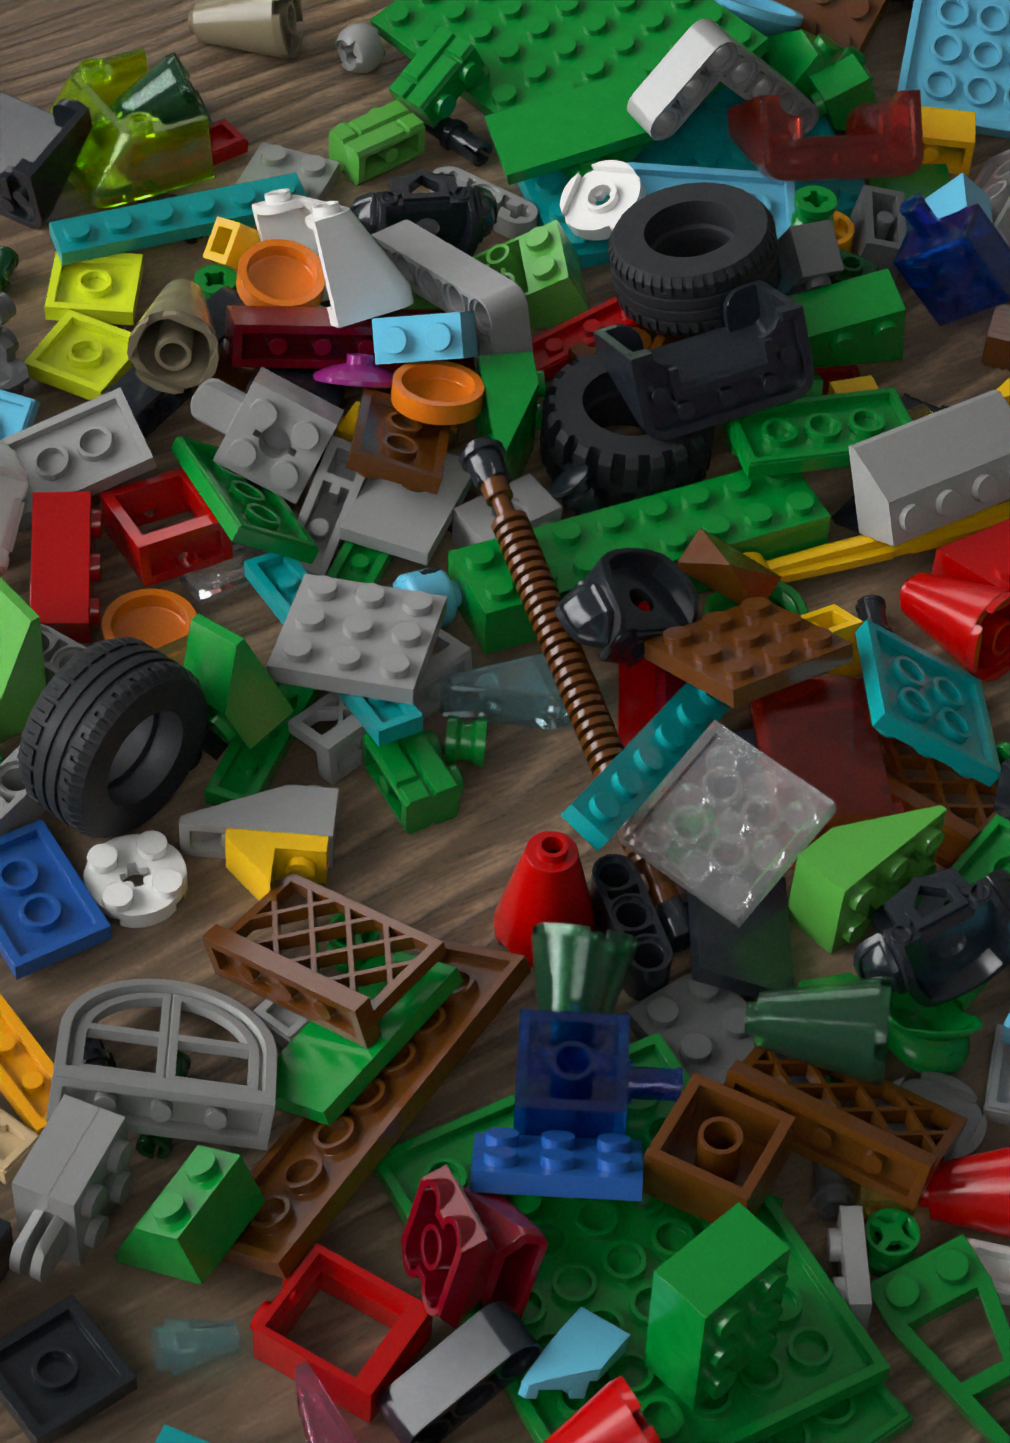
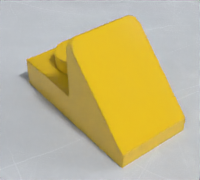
M226 828V868L258 901L275 886V880H282L289 872H293L315 883L326 884L329 836Z

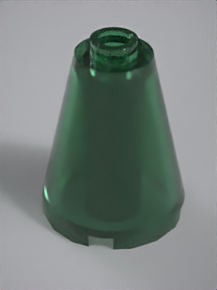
M175 52L164 56L95 117L97 126L92 128V132L103 151L110 148L116 155L204 132L212 127L213 123L198 90H195L189 80L191 77Z
M538 923V926L533 925L531 941L541 1056L552 1059V1069L568 1071L597 1058L637 951L638 939L636 937L608 930L606 938L604 933L590 931V926L576 924Z
M879 976L761 991L758 995V1002H747L745 1034L754 1035V1046L870 1085L883 1086L893 977Z

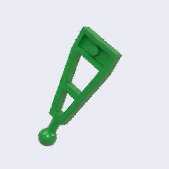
M961 1234L870 1282L872 1305L893 1340L987 1443H1010V1436L979 1403L982 1399L1010 1385V1327L992 1278L964 1234ZM978 1296L1002 1361L960 1382L913 1330Z

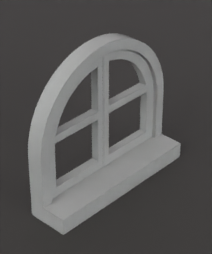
M131 979L96 987L73 1001L62 1016L46 1121H49L62 1097L66 1094L126 1117L127 1132L267 1150L276 1104L277 1046L274 1037L266 1024L249 1008L227 995L203 986L166 979ZM139 1007H162L159 1032L97 1023L106 1016L122 1010ZM181 1010L216 1022L232 1033L240 1043L179 1035ZM86 1037L158 1047L155 1073L82 1063ZM177 1050L248 1059L247 1085L175 1076Z

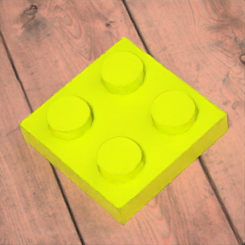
M56 252L44 306L45 319L59 321L70 309L111 325H134L144 269L143 254L119 253L62 265Z
M69 309L25 359L24 363L28 367L29 378L87 400L97 398L104 394L133 367L127 355L131 332Z

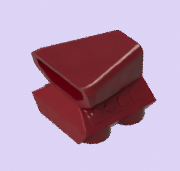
M447 1164L421 1178L400 1241L402 1245L403 1266L409 1277L419 1278L422 1283L421 1294L425 1310L431 1316H439V1318L454 1329L460 1326L479 1300L483 1308L495 1301L506 1300L511 1304L518 1316L522 1318L548 1246L547 1239L542 1231L504 1195L470 1192V1187H461L458 1180H455Z

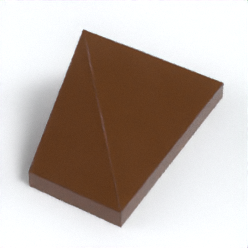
M702 528L698 530L677 563V566L682 571L738 605H741L743 600L750 597L769 599L782 578Z

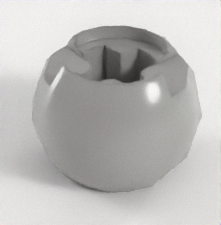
M363 22L352 23L340 31L335 42V49L337 48L343 62L341 64L343 68L352 73L361 74L370 73L381 64L386 54V48L383 47L378 35L380 32L377 28Z

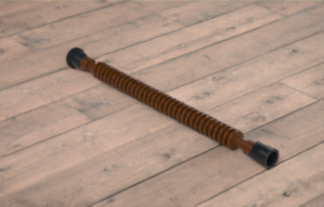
M487 437L474 439L467 444L465 450L461 453L459 462L463 471L470 474L475 487L481 489L487 505L495 510L497 518L493 521L491 528L595 779L624 749V746L610 717L611 715L581 644L577 643L566 632L554 611L562 597L527 513L522 510H515L511 502L514 494L509 485L512 479L504 461L506 455L505 448L502 442L497 439H489ZM645 801L616 834L620 839L625 856L635 863L640 874H644L650 888L648 890L649 896L672 947V953H676L691 947L688 903L682 901L675 882L668 881L663 865L669 860V855L655 825L656 823L648 804Z

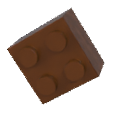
M694 1072L645 1152L642 1192L711 1224L738 1202L755 1216L790 1156L796 1117Z

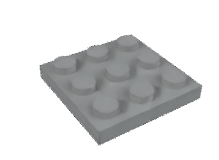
M305 573L266 665V671L273 681L277 683L413 705L447 611V596Z

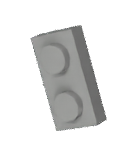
M840 1206L836 1228H827L826 1235L828 1262H837L838 1277H832L831 1281L867 1332L872 1308L863 1207Z

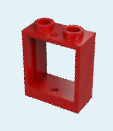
M183 468L99 493L106 533L145 587L234 559L230 538ZM153 509L150 514H145L146 511ZM188 510L195 517L194 519L144 535L137 528L138 526ZM187 552L183 559H178L181 553Z
M316 1243L289 1277L283 1279L282 1290L273 1302L266 1300L257 1309L250 1324V1331L253 1332V1357L370 1424L379 1412L376 1402L380 1394L411 1367L432 1337L433 1316L427 1313L423 1302ZM320 1289L390 1328V1331L357 1377L350 1375L286 1338V1335Z

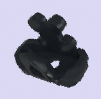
M421 168L413 174L389 178V191L370 192L361 195L350 206V210L370 235L406 219L473 257L478 244L482 243L483 238L492 233L498 216L497 202L491 191L479 186L458 187L453 175L429 173ZM421 185L434 191L428 193H412Z
M621 548L603 555L590 571L588 577L580 581L571 592L565 595L554 611L563 628L577 643L603 648L598 655L601 661L625 664L627 668H630L645 659L644 641L663 634V631L667 628L685 626L696 622L699 613V598L689 577L664 554L643 548ZM645 599L650 606V611H643L636 606L640 605Z
M954 868L923 877H913L909 884L875 910L873 922L877 933L860 943L854 954L853 966L857 976L869 981L871 985L881 991H896L900 995L908 991L915 1001L926 1008L953 1001L988 982L1010 964V872L1003 868L994 870L972 885Z

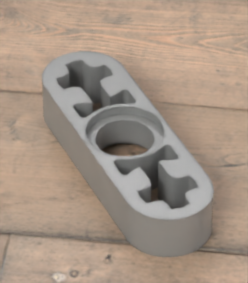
M443 166L432 172L453 175L458 187L479 186L491 191L498 207L497 223L494 224L493 231L513 239L537 227L538 209L532 202L458 167Z

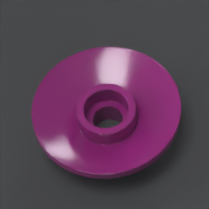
M347 353L346 363L332 365L314 372L313 379L323 383L344 386L392 388L394 373L374 365V355Z

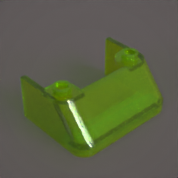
M143 48L102 59L89 58L81 61L70 73L48 111L53 113V107L60 99L77 100L90 109L93 127L68 179L85 200L94 207L112 208L214 179L208 118L205 115L164 125L158 118L147 113V111H151L153 108L144 110L142 99L145 96H151L146 51Z

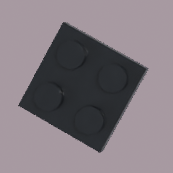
M73 1295L60 1301L0 1339V1401L31 1443H53L137 1389V1377Z

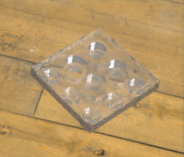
M714 720L617 833L620 843L734 925L740 927L794 863L798 854L810 844L835 814L837 808L833 800Z

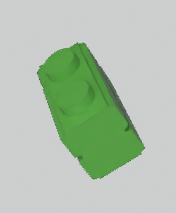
M398 100L382 107L372 108L367 114L351 120L349 123L342 122L329 131V159L340 162V172H344L345 176L356 186L425 153L424 122L414 113L409 114V109Z

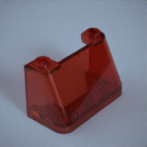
M900 90L894 93L893 98L880 103H866L856 106L847 117L846 135L803 137L801 116H792L786 113L779 105L780 95H759L727 109L728 130L731 140L758 171L771 182L789 183L901 178L915 173L923 162L920 90Z
M825 672L749 702L751 723L755 731L768 800L769 816L774 833V846L779 871L794 869L798 854L832 827L904 813L901 800L892 802L878 733L871 722L864 678Z

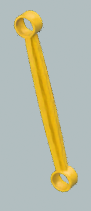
M1010 501L998 503L896 546H891L862 534L767 561L757 552H745L743 554L781 576L780 581L788 583L892 560L893 557L905 554H916L943 547L1010 519Z

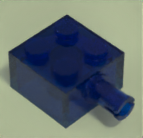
M921 193L912 195L901 204L899 212L906 218L913 229L907 231L893 263L939 326L1010 301V247L978 203L939 219Z
M520 1009L514 1129L519 1132V1135L542 1136L543 1132L549 1130H564L573 1133L575 1138L597 1139L599 1135L604 1133H620L625 1135L627 1104L631 1105L632 1099L673 1101L676 1103L682 1094L683 1068L633 1066V1061L629 1060L630 1015Z

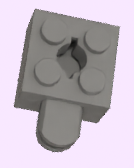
M261 367L247 394L220 379L210 378L198 387L192 396L190 404L191 414L196 420L225 435L212 461L294 504L297 503L344 412L339 407Z
M64 1094L12 1181L19 1237L11 1250L9 1259L11 1271L20 1275H25L30 1271L31 1279L46 1283L60 1259L81 1266L89 1250L100 1247L108 1231V1217L116 1203L124 1204L134 1183V1173L130 1172L129 1166L132 1143L127 1141L126 1117Z

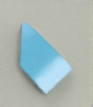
M581 1307L559 1330L523 1378L518 1395L525 1399H536L538 1390H563L568 1393L569 1399L584 1398L589 1381H598L625 1353L631 1335Z

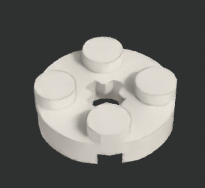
M617 160L597 162L591 165L593 171L583 177L577 173L567 183L561 195L560 208L567 225L575 236L595 241L608 239L621 215L635 202L646 196L647 191L640 177L625 162ZM607 195L610 196L606 203L598 206L595 204L596 201H603Z
M150 830L142 834L119 836L105 843L93 846L87 854V865L83 874L84 885L104 916L106 914L111 918L119 919L120 926L143 928L158 924L168 919L177 910L176 904L182 899V896L185 898L188 889L186 863L180 852L174 846L167 843V838L159 831ZM131 875L145 876L141 886H134L132 881L123 882V880Z

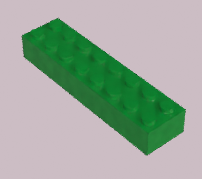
M744 470L534 527L533 530L563 599L580 581L588 577L590 571L603 555L615 549L643 548L664 554L677 565L698 530L702 528L741 553L757 552L767 561L827 544L831 515L800 473L747 479ZM496 538L448 551V576L457 582L462 596L461 605L457 609L484 655L537 640ZM684 572L693 583L697 593L712 589Z

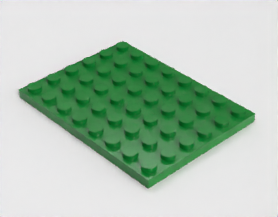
M395 0L370 19L371 25L380 32L378 35L411 60L439 26L454 33L455 36L470 42L476 48L485 66L482 68L478 82L471 87H467L460 97L485 116L641 67L645 68L649 76L684 33L701 19L708 18L713 20L759 58L770 50L768 37L714 0ZM719 81L700 105L724 87L725 84ZM656 140L558 171L570 180L577 173L583 177L593 171L592 164L600 161L617 160L625 163L630 162Z
M657 1032L394 1145L378 1163L373 1173L406 1226L422 1177L447 1164L461 1187H470L475 1133H486L487 1129L494 1127L512 1128L517 1130L519 1135L542 1136L543 1132L549 1130H564L573 1133L575 1138L597 1139L599 1135L604 1133L624 1134L629 1136L631 1141H641L642 1167H644L645 1152L691 1078L660 1033ZM643 1192L642 1201L502 1194L542 1231L548 1242L544 1258L521 1318L541 1346V1353L559 1330L581 1307L631 1335L625 1353L598 1381H589L584 1398L569 1399L568 1393L563 1390H538L536 1399L523 1398L518 1395L521 1382L530 1368L503 1389L535 1443H543L609 1381L619 1376H622L642 1407L640 1409L649 1425L653 1426L662 1443H758L889 1378L890 1365L770 1192L755 1217L791 1248L786 1273L788 1281L784 1287L781 1303L783 1312L779 1318L776 1333L778 1338L777 1345L764 1361L757 1365L750 1362L739 1371L735 1382L723 1396L716 1400L709 1397L694 1411L644 1365L654 1270L709 1227L711 1223ZM480 1300L464 1319L463 1323L483 1308Z

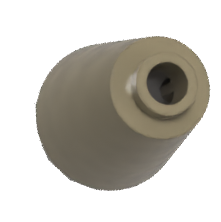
M201 0L196 2L194 10L189 12V30L191 34L196 35L199 42L282 59H294L300 53L303 34L296 35V22L303 21L301 0Z
M178 279L168 283L136 324L129 337L127 355L129 361L131 360L136 369L135 374L143 383L157 391L170 394L184 393V389L197 385L199 387L216 373L220 358V347L202 288L190 280Z

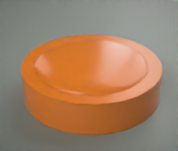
M284 239L265 240L248 248L239 260L236 278L238 295L246 306L318 307L322 301L326 283L321 260L318 255L300 243Z
M443 360L410 362L399 367L393 374L391 402L398 412L412 420L432 425H456L468 422L480 414L485 386L482 378L476 372L457 363Z
M156 588L134 590L115 599L105 610L101 622L102 641L105 639L133 637L144 641L183 666L191 619L197 613L185 598L174 592Z

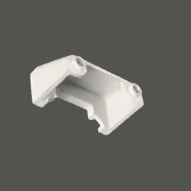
M286 188L264 194L265 201L251 204L260 242L271 239L294 241L308 247L320 258L326 282L321 302L330 299L331 306L327 307L332 326L341 328L400 310L413 304L414 300L409 282L350 208L339 205V201L325 202L301 195H291L290 189Z

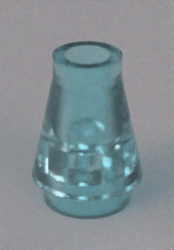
M166 1318L163 1325L153 1326L151 1329V1350L155 1367L159 1373L171 1371L173 1376H177L226 1355L239 1353L240 1336L235 1320Z

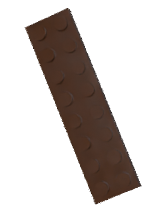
M442 940L447 953L438 962L457 967L463 982L331 1126L301 1116H297L250 1172L265 1202L222 1261L283 1279L289 1277L530 974L531 969L524 955Z

